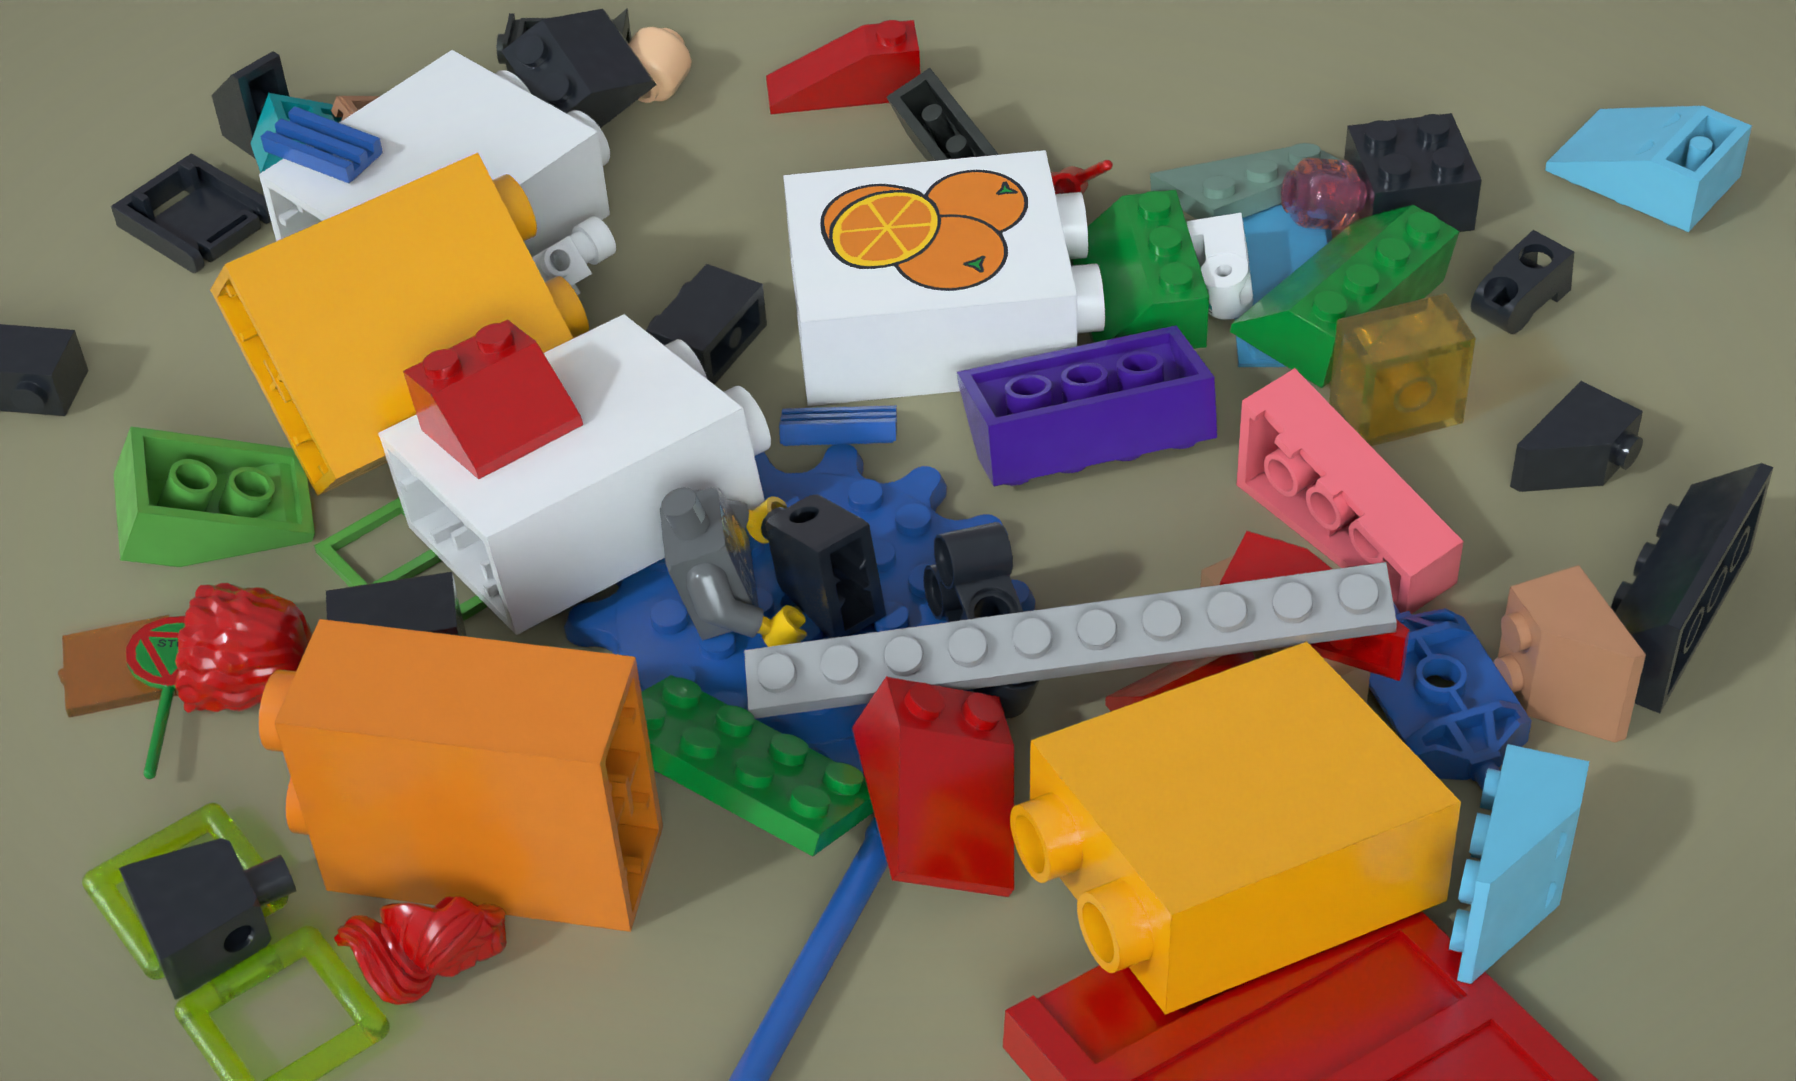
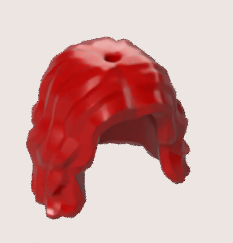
M229 583L200 585L196 589L195 598L189 602L190 608L185 612V627L178 633V653L175 663L179 672L175 679V688L178 690L179 698L184 702V710L187 713L195 710L203 711L205 709L210 712H220L225 709L240 712L261 704L263 691L270 676L276 670L297 671L312 637L310 626L302 611L292 601L279 597L262 587H248L244 589Z

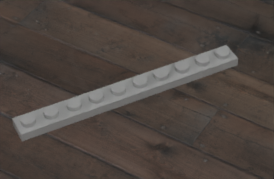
M1383 562L744 650L748 710L755 718L866 704L869 703L886 676L958 690H970L1289 647L1306 641L1311 644L1396 632L1397 621L1387 564Z

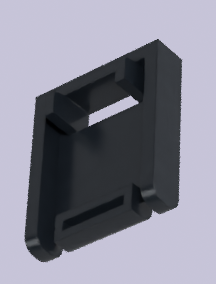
M192 153L111 206L117 227L192 273H197L204 268L203 259L213 262L260 230V221L265 224L271 222L265 196ZM182 191L189 193V195L156 217L154 216L153 211Z

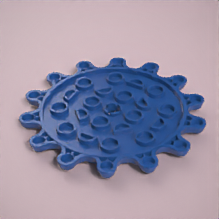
M850 444L830 446L826 450L822 461L815 468L803 473H784L777 470L764 452L755 456L764 500L771 496L778 497L789 507L809 495L818 494L869 523L886 616L853 635L946 623V619L938 620L933 616L927 603L923 582L925 567L935 564L934 539L936 535L999 522L1004 527L999 518L990 514L978 515L963 520L946 519L938 515L936 509L947 495V485L939 471L929 466L915 468L905 477L895 482L878 483L875 480L863 477V460L855 447ZM745 527L744 530L749 537L759 608L763 609V616L772 619L784 606L795 607L797 605L781 590L777 582L769 543L765 544L756 541ZM665 558L617 582L616 584L619 589L610 597L596 602L579 604L569 612L564 628L566 638L571 643L582 647L606 648L613 654L636 657L641 692L666 677L673 675L695 682L703 692L728 705L748 710L744 650L768 646L759 633L751 638L733 631L702 641L668 572ZM1011 579L1023 612L1034 611L1036 601L1029 587L1022 581ZM802 613L805 616L806 622L799 629L804 630L807 636L801 642L830 639L805 613ZM868 703L755 718L782 734H791L801 738L808 744L809 748L835 762L846 763L856 767L864 776L852 727Z

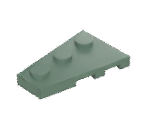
M1300 143L1291 147L1150 173L1151 191L1176 190L1182 210L1196 219L1242 213V218L1291 200L1288 197L1289 194L1292 196L1290 188L1293 190L1292 198H1297L1291 180L1296 172L1297 165L1307 160L1305 158H1323L1324 160L1338 158L1321 150L1315 144ZM1321 164L1320 168L1325 167L1327 164ZM1342 166L1338 169V177L1333 183L1342 180ZM1318 178L1315 179L1314 184H1320ZM1314 185V189H1320V186Z

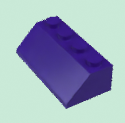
M1177 325L957 372L958 385L977 457L994 487L999 485H1021L1028 482L1031 478L1059 472L1076 473L1084 470L1087 466L1114 460L1131 461L1139 458L1142 454L1169 448L1186 449L1194 446L1197 442L1218 438L1215 377Z

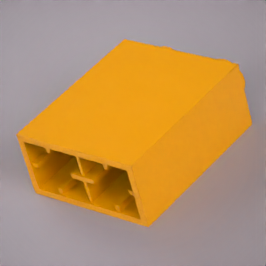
M479 153L468 156L226 263L210 289L317 496L388 463L378 433L416 415L403 371L422 362L428 354L437 350L448 349L475 336L484 326L501 323L507 319L533 338L543 353L589 331L585 310L572 286L561 276H556L544 282L524 241L535 237L537 233L535 215L525 192L509 174L492 180Z
M1306 641L1031 740L1030 800L1015 805L1012 808L1010 825L1017 852L1029 874L1040 883L1060 878L1076 898L1080 928L1085 942L1097 963L1109 973L1129 967L1166 1015L1446 902L1461 801Z

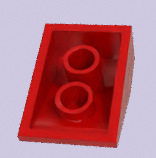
M886 676L853 725L852 730L892 881L1009 897L1014 890V840L1010 825V814L1014 807V744L999 697Z

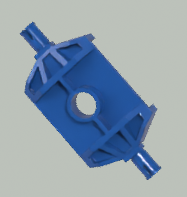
M1393 602L1396 619L1410 629L1404 673L1400 681L1370 672L1369 688L1400 739L1439 779H1472L1478 783L1483 791L1487 769L1501 771L1499 767L1503 764L1507 744L1519 747L1526 744L1532 721L1464 617L1446 608L1413 615L1410 611L1400 613ZM1438 675L1442 679L1454 681L1456 684L1451 687L1441 688L1429 684L1425 679Z

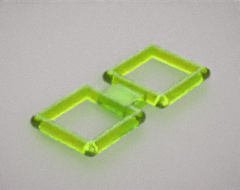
M208 803L94 867L83 876L82 886L144 974L152 980H160L165 976L140 919L116 887V885L124 881L119 868L127 864L177 851L207 833L214 840L219 838L229 840L244 870L264 862L260 854L220 804ZM289 895L262 906L261 909L264 917L266 918L282 909L287 904ZM303 926L273 945L269 943L264 949L207 982V984L176 1003L174 1008L176 1019L221 1081L257 1080L209 1014L303 957L312 966L355 1024L263 1081H316L388 1035L390 1030L388 1019L317 928Z

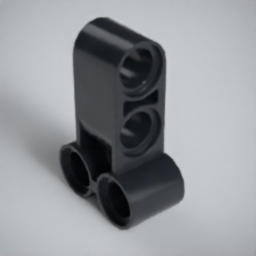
M999 522L936 535L934 539L935 564L927 565L923 574L927 603L936 619H946L947 622L1023 612L1010 578L1013 569L1011 544L1004 527ZM1040 680L973 689V692L999 697L1005 718H1014L1021 715L1027 709Z

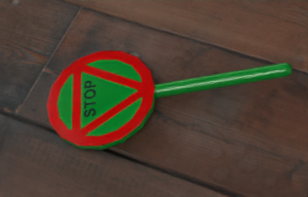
M185 616L164 617L144 625L132 635L126 646V664L132 675L149 687L162 689L143 772L144 777L149 780L155 778L174 691L176 690L175 679L179 672L175 663L178 653V633L185 627Z

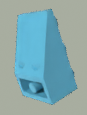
M1705 106L1599 109L1546 162L1545 171L1615 200L1619 204L1629 206L1659 219L1668 225L1689 232L1741 177L1752 125Z
M1507 744L1501 771L1487 769L1480 808L1491 810L1492 813L1487 815L1477 812L1469 853H1471V857L1481 859V861L1466 859L1458 897L1460 903L1471 905V910L1457 909L1449 950L1462 952L1457 981L1473 983L1560 905L1590 761Z

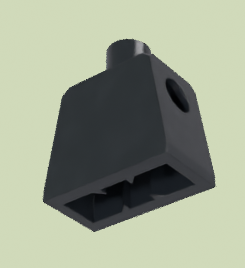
M818 494L809 495L787 508H775L765 516L761 524V533L769 541L776 578L781 590L829 638L851 636L886 616L868 522Z
M222 838L127 864L119 868L134 908L175 1000L186 996L267 947L272 938L261 907L296 892L294 881L281 854L244 870L231 842Z

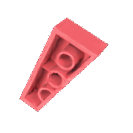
M1295 368L1242 400L1236 483L1239 488L1339 567L1347 568L1386 562L1393 602L1400 613L1410 611L1411 614L1457 584L1464 541Z

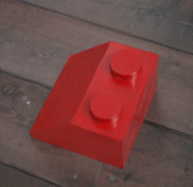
M508 319L501 323L484 326L475 336L448 349L434 351L428 354L422 362L403 371L421 430L477 479H481L583 426L580 413L538 343Z

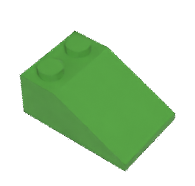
M130 426L113 474L121 561L183 567L312 542L315 530L307 475L293 448Z

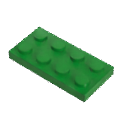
M670 675L641 692L654 771L810 856H815L874 813L865 777L859 769L846 763L835 762L809 748L808 744L801 738L791 734H782L756 720L748 710L728 705L703 692L695 682Z

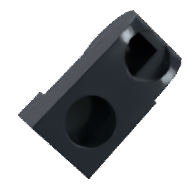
M1532 230L1495 264L1493 270L1480 282L1472 297L1471 312L1509 334H1516L1523 329L1533 314L1548 300L1552 299L1558 302L1571 291L1574 251ZM1538 252L1548 255L1552 262L1546 267L1537 264Z

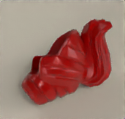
M461 896L445 897L433 908L414 903H391L380 908L382 923L368 916L354 915L337 929L338 934L334 939L337 946H348L353 951L364 979L382 1001L394 1005L410 1004L416 1002L429 992L435 976L454 977L461 971L475 966L477 961L482 962L500 954L507 944L505 930L506 912L495 904L483 903L477 907Z

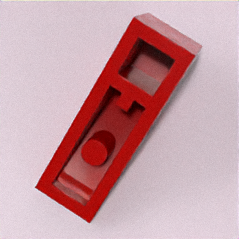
M886 20L877 24L862 25L766 75L770 115L889 103L888 95L921 74L920 50L914 20Z
M1246 531L1220 581V585L1332 570V568L1307 548ZM1396 619V632L1311 643L1310 645L1323 658L1400 681L1404 673L1410 629Z

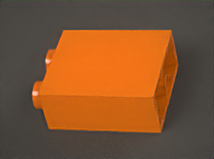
M319 619L297 671L276 670L270 676L263 691L259 710V735L261 743L266 750L283 752L291 776L286 796L287 824L292 833L309 835L326 891L436 905L448 896H461L477 907L483 903L498 905L509 916L631 932L663 829L636 657Z

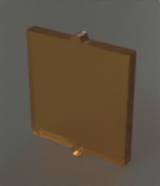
M169 615L62 636L64 668L58 671L60 682L64 685L65 710L69 718L160 699L162 689L149 687L142 683L128 669L126 664V646L132 635L144 625L164 617H169ZM177 690L174 691V696H178Z

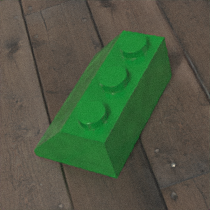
M1149 191L1141 194L1121 196L1087 226V258L1070 259L1072 266L1098 264L1104 294L1105 326L1103 331L1089 332L1091 342L1095 343L1177 325L1194 349L1206 348L1209 294L1177 191Z

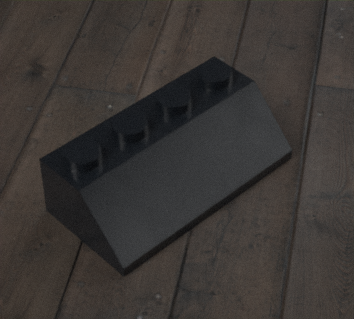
M1759 463L1691 484L1679 506L1670 503L1665 509L1657 529L1656 537L1659 540L1656 545L1650 542L1644 544L1634 567L1633 576L1636 577L1634 582L1631 584L1623 581L1620 584L1612 601L1611 609L1646 654L1635 704L1659 714L1664 708L1751 554L1773 471L1772 466Z

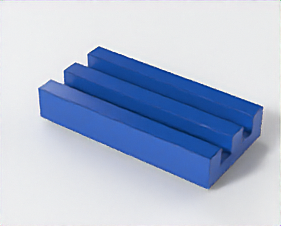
M293 107L288 112L290 121L281 118L274 124L276 133L267 130L260 136L265 152L346 183H351L383 153L380 138L298 107Z
M897 405L782 409L779 422L780 444H783V446L893 443V441H896Z

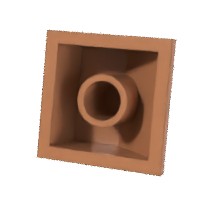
M1579 565L1510 586L1506 613L1501 619L1502 635L1498 658L1494 660V664L1527 715L1614 743L1625 740L1646 654Z

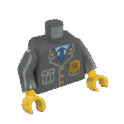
M685 487L677 488L664 497L660 508L666 566L702 641L731 631L751 638L759 633L766 645L771 647L800 643L807 636L804 630L799 629L806 622V619L798 609L786 605L772 619L763 616V609L759 608L749 537L744 529L746 527L756 541L765 544L769 543L761 533V524L765 516L773 509L779 507L787 508L786 503L780 498L771 496L754 510H749L745 502L725 499L720 489L717 488L692 490Z

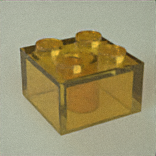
M1446 293L1338 319L1329 404L1370 446L1462 424L1464 422L1476 337Z

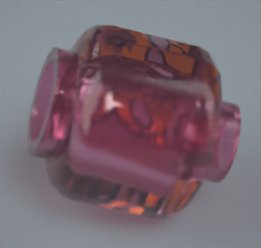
M1304 158L1296 164L1293 170L1286 173L1281 188V203L1284 211L1290 213V217L1297 226L1304 228L1344 229L1353 221L1356 213L1362 211L1367 196L1366 185L1363 180L1359 179L1355 167L1349 161L1338 159Z

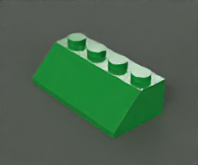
M1415 205L1357 219L1231 324L1230 332L1289 369L1295 368L1305 379L1323 388L1444 281L1460 231Z

